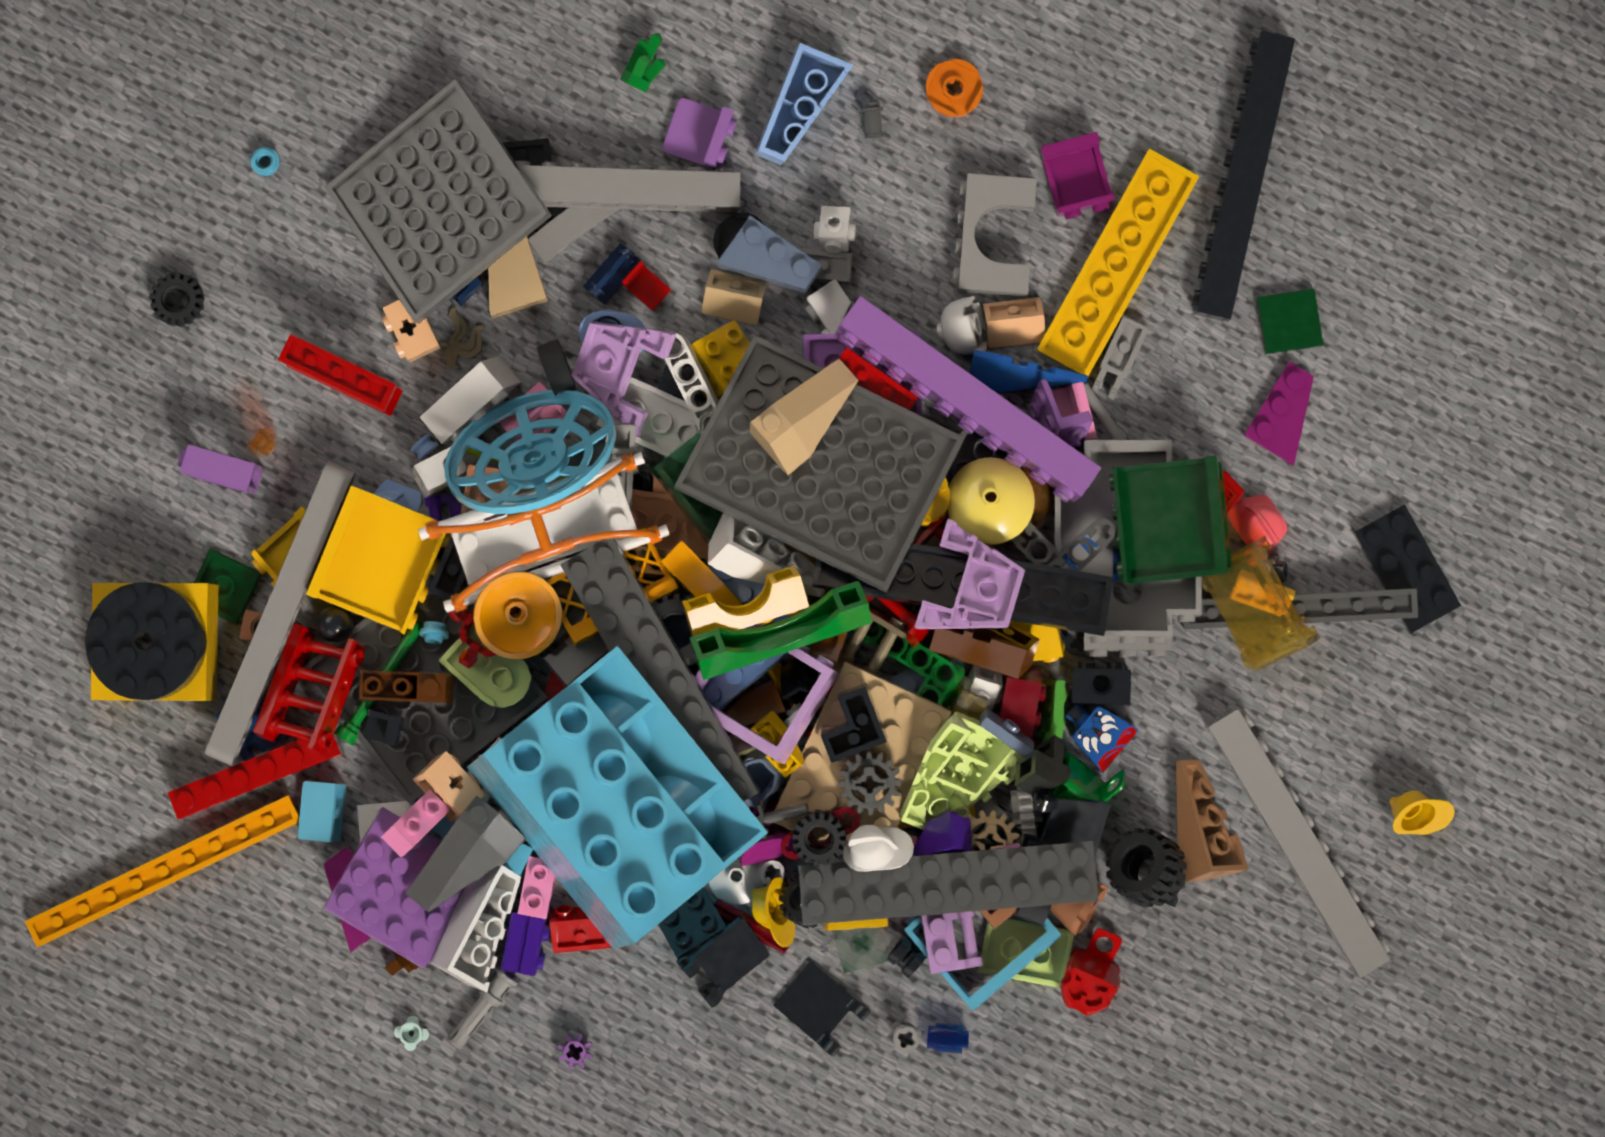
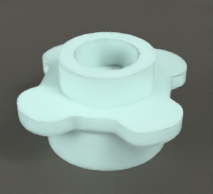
M410 1016L404 1025L395 1028L394 1035L405 1044L406 1050L413 1051L420 1041L428 1039L429 1031L419 1024L418 1017ZM409 1031H414V1036H410Z

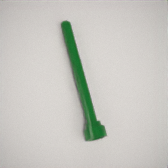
M416 621L413 629L407 631L382 671H396L419 636L420 629L423 628L421 622ZM362 700L349 721L345 720L343 725L339 724L334 734L353 746L359 738L357 734L360 729L358 727L365 718L367 710L371 709L376 700Z

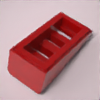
M1223 471L1228 513L1242 500L1244 489L1227 471Z

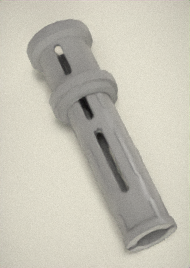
M501 967L495 970L497 974L490 981L488 992L481 991L479 993L481 996L447 1037L448 1041H451L457 1048H463L494 1007L501 1006L503 1003L502 998L512 986L516 987L518 981L508 972L500 970Z

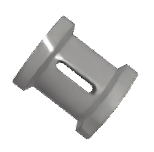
M907 1024L897 1027L893 1033L895 1047L904 1053L914 1051L919 1044L916 1029ZM908 1031L911 1032V1039L914 1040L913 1043H906L905 1046H902L901 1039L898 1037L899 1034L905 1035Z

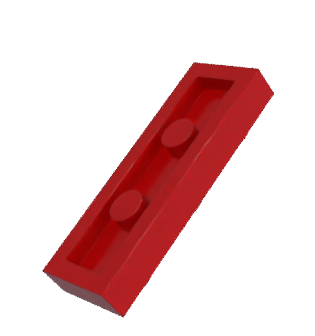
M846 347L838 359L858 379L856 385L909 411L919 398Z

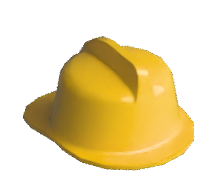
M1417 790L1408 791L1399 797H1392L1389 801L1394 818L1392 827L1393 831L1397 834L1426 835L1448 826L1455 814L1454 806L1449 801L1429 799Z
M777 877L772 879L768 886L752 889V914L755 921L770 929L778 945L789 947L795 937V923L788 920L782 914L784 911L780 910L779 905L783 904V902L779 901V895L784 896L785 893L781 891L782 886L787 888V885L782 878Z

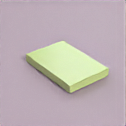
M1007 919L994 930L987 921L981 952L983 966L978 968V973L995 976L1047 931L1043 926L1013 919ZM1056 928L1062 936L1012 979L1060 988V981L1065 974L1066 966L1070 959L1074 934L1067 929Z

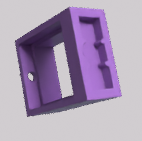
M189 444L186 450L182 449L178 459V466L181 467L180 473L256 495L263 467L255 463Z

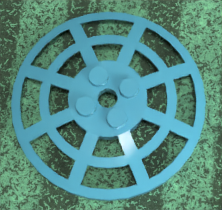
M552 390L522 395L486 411L484 416L472 421L459 434L446 457L444 465L445 478L454 497L468 508L479 512L514 514L542 508L576 492L603 468L615 446V424L605 405L591 395L570 390L559 392L557 396L554 395ZM544 405L570 406L564 419H543L530 422L527 413L528 409ZM583 408L596 414L604 422L605 426L590 436L583 426L574 421L580 409ZM516 414L519 426L504 433L490 445L477 439L494 424ZM558 428L554 434L533 433V431L539 429ZM568 431L577 434L582 441L567 448L563 439ZM522 435L521 439L511 444L505 451L500 449L509 441ZM608 435V441L603 452L592 466H588L593 454V445ZM468 447L482 453L475 467V476L457 477L459 462ZM585 450L584 457L578 467L568 466L571 456ZM491 458L499 460L498 466L500 471L485 474L489 460ZM560 475L569 476L555 487L547 488V483L558 478ZM504 480L509 486L499 494L491 490L487 484ZM477 485L479 490L491 500L481 503L469 499L461 493L459 486ZM535 488L536 490L534 495L512 497L520 489Z

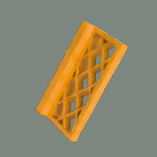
M650 542L646 544L648 549L645 558L629 554V550L623 553L626 558L643 562L638 580L640 583L648 585L644 587V590L650 601L653 602L654 600H660L661 596L673 595L678 592L679 587L670 573L660 564L662 558L654 544L651 545ZM650 552L655 561L648 559ZM646 564L659 567L664 577L655 582L642 579ZM565 572L546 580L550 585L559 581L570 583L569 579L566 578ZM571 585L567 600L559 598L561 603L566 604L564 611L562 610V623L574 647L600 633L590 617L587 618V611H585L583 621L573 626L570 625L566 617L569 605L585 609L583 604L570 601L574 590Z

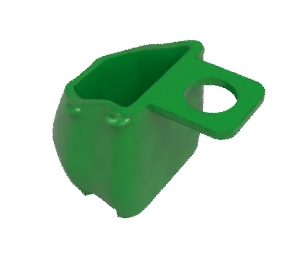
M1068 752L1063 758V764L1071 768L1069 778L1047 793L1057 797L1106 802L1124 787L1126 772L1120 770L1112 778L1104 782L1080 759ZM1119 779L1117 786L1109 792L1111 785Z

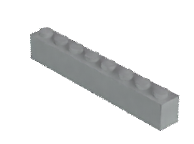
M515 161L546 207L737 213L740 208V173L733 172L731 168H717L716 172L704 171L705 169L702 167H689L687 171L676 170V167L660 166L658 170H650L644 165H631L629 169H620L615 164H602L600 168H590L589 164L573 163L571 167H560V164L557 162H544L542 166H531V163L528 161Z

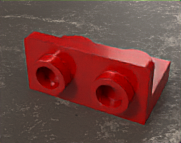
M561 905L556 909H550L549 924L553 953L611 948L608 941L580 907Z

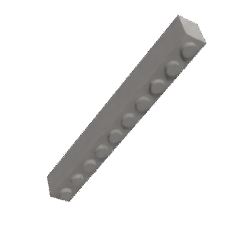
M1234 709L1206 726V729L1357 977L1362 978L1390 961L1387 955L1390 949L1382 936L1377 938L1371 929L1375 924L1366 911L1363 913L1360 911L1356 904L1360 899L1351 886L1348 888L1345 886L1341 879L1345 875L1336 861L1331 863L1326 854L1330 851L1321 836L1316 838L1311 830L1314 823L1306 811L1301 813L1296 805L1299 798L1291 786L1285 787L1281 780V777L1284 776L1281 768L1276 761L1271 763L1265 754L1269 751L1261 736L1256 738L1250 729L1254 726L1252 720L1245 711L1241 713L1239 709Z

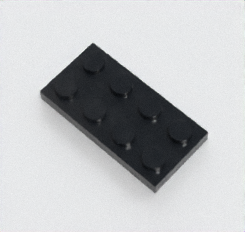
M1405 504L1353 532L1384 590L1417 588L1418 618L1401 619L1409 634L1461 606Z

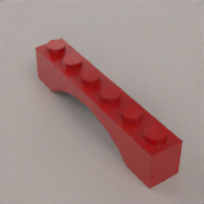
M333 734V743L327 750L325 757L318 755L308 748L310 741L299 739L169 791L167 794L178 820L187 818L256 788L341 756L345 752L339 737Z

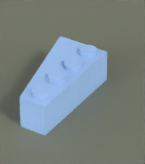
M800 43L794 51L754 155L782 165L853 67V64Z

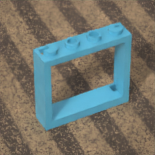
M913 916L906 921L908 926L904 931L927 957L925 940L918 933L923 928L921 916ZM1046 918L1043 928L1047 932L972 996L951 971L942 972L941 975L968 1007L974 1011L1062 935L1050 920Z

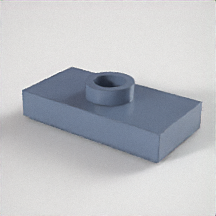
M988 708L980 715V726L1023 757L1034 751L1033 740L1021 733L1020 727L1010 719L1003 720Z

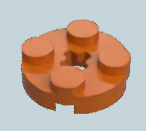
M951 59L937 64L930 71L926 80L925 88L928 102L937 113L945 117L960 118L966 116L978 106L982 98L983 84L978 70L971 63L962 59ZM957 81L960 83L959 88L962 92L960 94L955 93L952 96L949 94V89L946 85L948 83L954 84Z

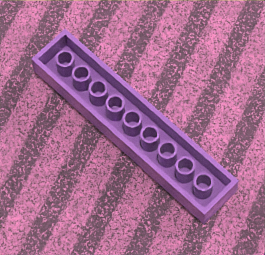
M862 296L858 298L840 323L836 333L840 335L838 340L850 349H853L854 346L864 352L862 357L874 366H877L879 363L888 370L886 374L898 383H901L903 380L911 386L910 391L922 400H925L927 397L934 402V408L946 417L952 415L958 419L959 427L969 434L973 432L983 437L982 443L993 451L1000 449L1007 454L1005 459L1017 468L1023 466L1031 472L1029 476L1037 483L1044 485L1046 482L1055 489L1053 493L1061 500L1068 502L1070 499L1072 502H1075L1082 497L1101 470L1100 466Z

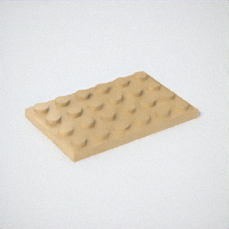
M845 661L802 751L805 763L792 773L775 810L807 803L811 813L815 812V810L831 812L847 805L850 798H841L840 796L845 787L838 786V781L845 779V777L839 773L841 769H849L846 765L847 759L853 762L856 761L855 754L831 763L821 738V732L847 722L838 700V694L867 683L888 739L883 744L859 753L862 757H866L867 751L871 750L872 757H877L881 751L883 752L882 760L886 761L892 758L893 762L890 767L892 769L899 767L900 772L895 775V778L902 779V784L895 786L901 793L900 796L892 795V799L895 802L894 805L884 804L885 812L881 813L877 807L874 808L873 815H869L868 808H864L860 813L859 827L875 825L880 828H897L900 822L898 816L930 741L948 720L952 711ZM875 764V769L881 775L888 776L882 767ZM864 765L855 769L851 777L859 776L864 771ZM867 776L866 781L862 782V784H867L868 789H873L874 784L878 783V781H873L872 776ZM889 788L881 789L876 795V801L884 797ZM852 789L858 798L865 801V796L859 790ZM843 812L840 822L846 823L850 827L855 816L853 814L848 816L846 812ZM805 815L775 823L792 831L795 825H797L798 820ZM815 827L812 829V834L816 839L824 840L829 836V831L823 827ZM853 832L846 835V841L853 834Z

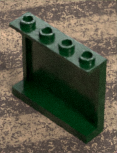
M1214 455L1199 459L1112 467L1113 474H1109V485L1111 491H1115L1116 502L1112 503V516L1118 523V532H1115L1114 540L1116 549H1120L1121 561L1117 562V571L1119 578H1123V584L1233 574L1221 456Z

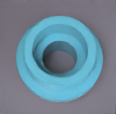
M258 148L251 156V167L261 176H270L279 168L280 158L272 148ZM263 157L270 158L271 163L269 166H261L260 161Z
M424 622V626L420 629L419 633L420 636L425 638V642L431 644H441L442 640L449 638L447 625L440 622Z

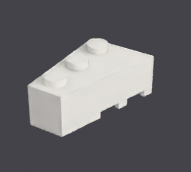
M500 356L481 361L422 414L420 418L441 444L451 440L454 442L472 421L479 420L493 405L496 406L508 396V393L520 384L521 381Z

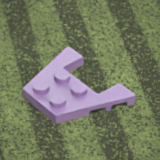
M600 322L589 323L572 372V377L592 397L600 400L611 411V416L614 419L618 418L623 424L636 425V437L641 435L649 412L626 401L624 396L640 350L642 348L662 359L668 358L676 333Z
M947 519L940 546L967 554L968 561L954 607L947 608L923 600L915 628H1008L1025 569L997 550H992L979 541L978 537L974 534L971 535L960 528L955 521Z

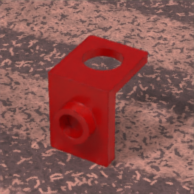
M642 261L622 281L623 286L651 311H654L671 292V289L647 269Z

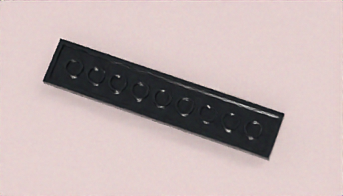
M912 543L887 593L817 559L812 587L832 590L859 581L865 596L916 605H922L924 600L947 608H953L968 561V555L951 549ZM1011 560L1025 569L1011 621L1104 636L1113 577Z

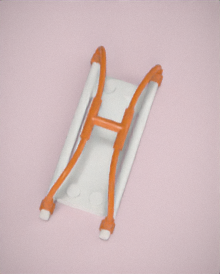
M630 452L622 455L619 460L605 464L584 485L585 487L562 500L542 508L521 513L505 514L488 521H484V519L496 514L472 510L440 522L434 520L425 523V527L418 529L421 540L427 538L433 540L442 537V533H451L469 584L462 592L451 595V599L443 601L446 612L453 610L459 612L467 609L468 605L476 603L482 589L491 580L502 574L525 571L580 552L603 539L615 538L622 552L650 542L651 545L662 542V538L670 536L667 525L660 527L654 525L646 528V530H637L618 476L620 471L626 470L627 473L638 469V465L645 463L642 453L639 452L633 455ZM567 478L547 484V488L551 489ZM532 489L512 497L534 495L536 490ZM570 558L538 568L529 573L543 579L563 573L564 570L560 564Z

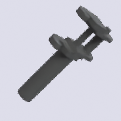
M762 800L757 801L759 812L757 819L767 832L769 831L765 827V823H775L803 816L809 812L807 803L766 812L763 809L764 802Z

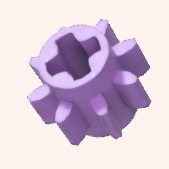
M580 1033L577 1039H572L571 1035L567 1034L566 1040L568 1044L558 1045L559 1049L564 1050V1054L561 1055L559 1061L565 1059L569 1061V1069L573 1067L574 1063H579L580 1067L584 1068V1057L593 1058V1054L587 1052V1048L592 1045V1041L584 1043L582 1041L583 1033ZM571 1044H574L575 1047L581 1046L583 1048L580 1053L581 1058L577 1059L575 1055L570 1056L568 1054L571 1050Z

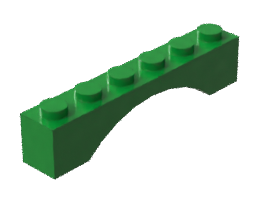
M856 581L830 590L807 609L777 623L750 629L729 630L717 628L690 637V641L703 680L871 624L872 621L868 601L860 582Z

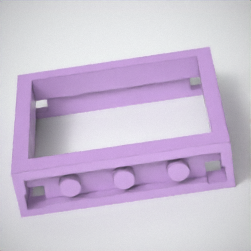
M755 624V625L749 626V627H747V628L750 629V628H757V627H762V626H761V625H758V624ZM807 646L794 649L788 653L821 672L778 745L773 744L711 705L724 729L783 764L786 763L839 675L837 671L832 669L834 663L827 658L819 655L815 659L807 654L810 650ZM699 670L695 679L703 691L709 679L703 680Z

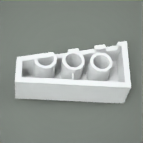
M503 865L495 867L483 875L484 877L477 882L474 881L466 886L451 915L446 931L429 960V963L465 984L486 993L490 982H487L490 969L495 968L498 958L494 956L499 939L503 940L506 931L504 928L506 914L511 913L521 876Z

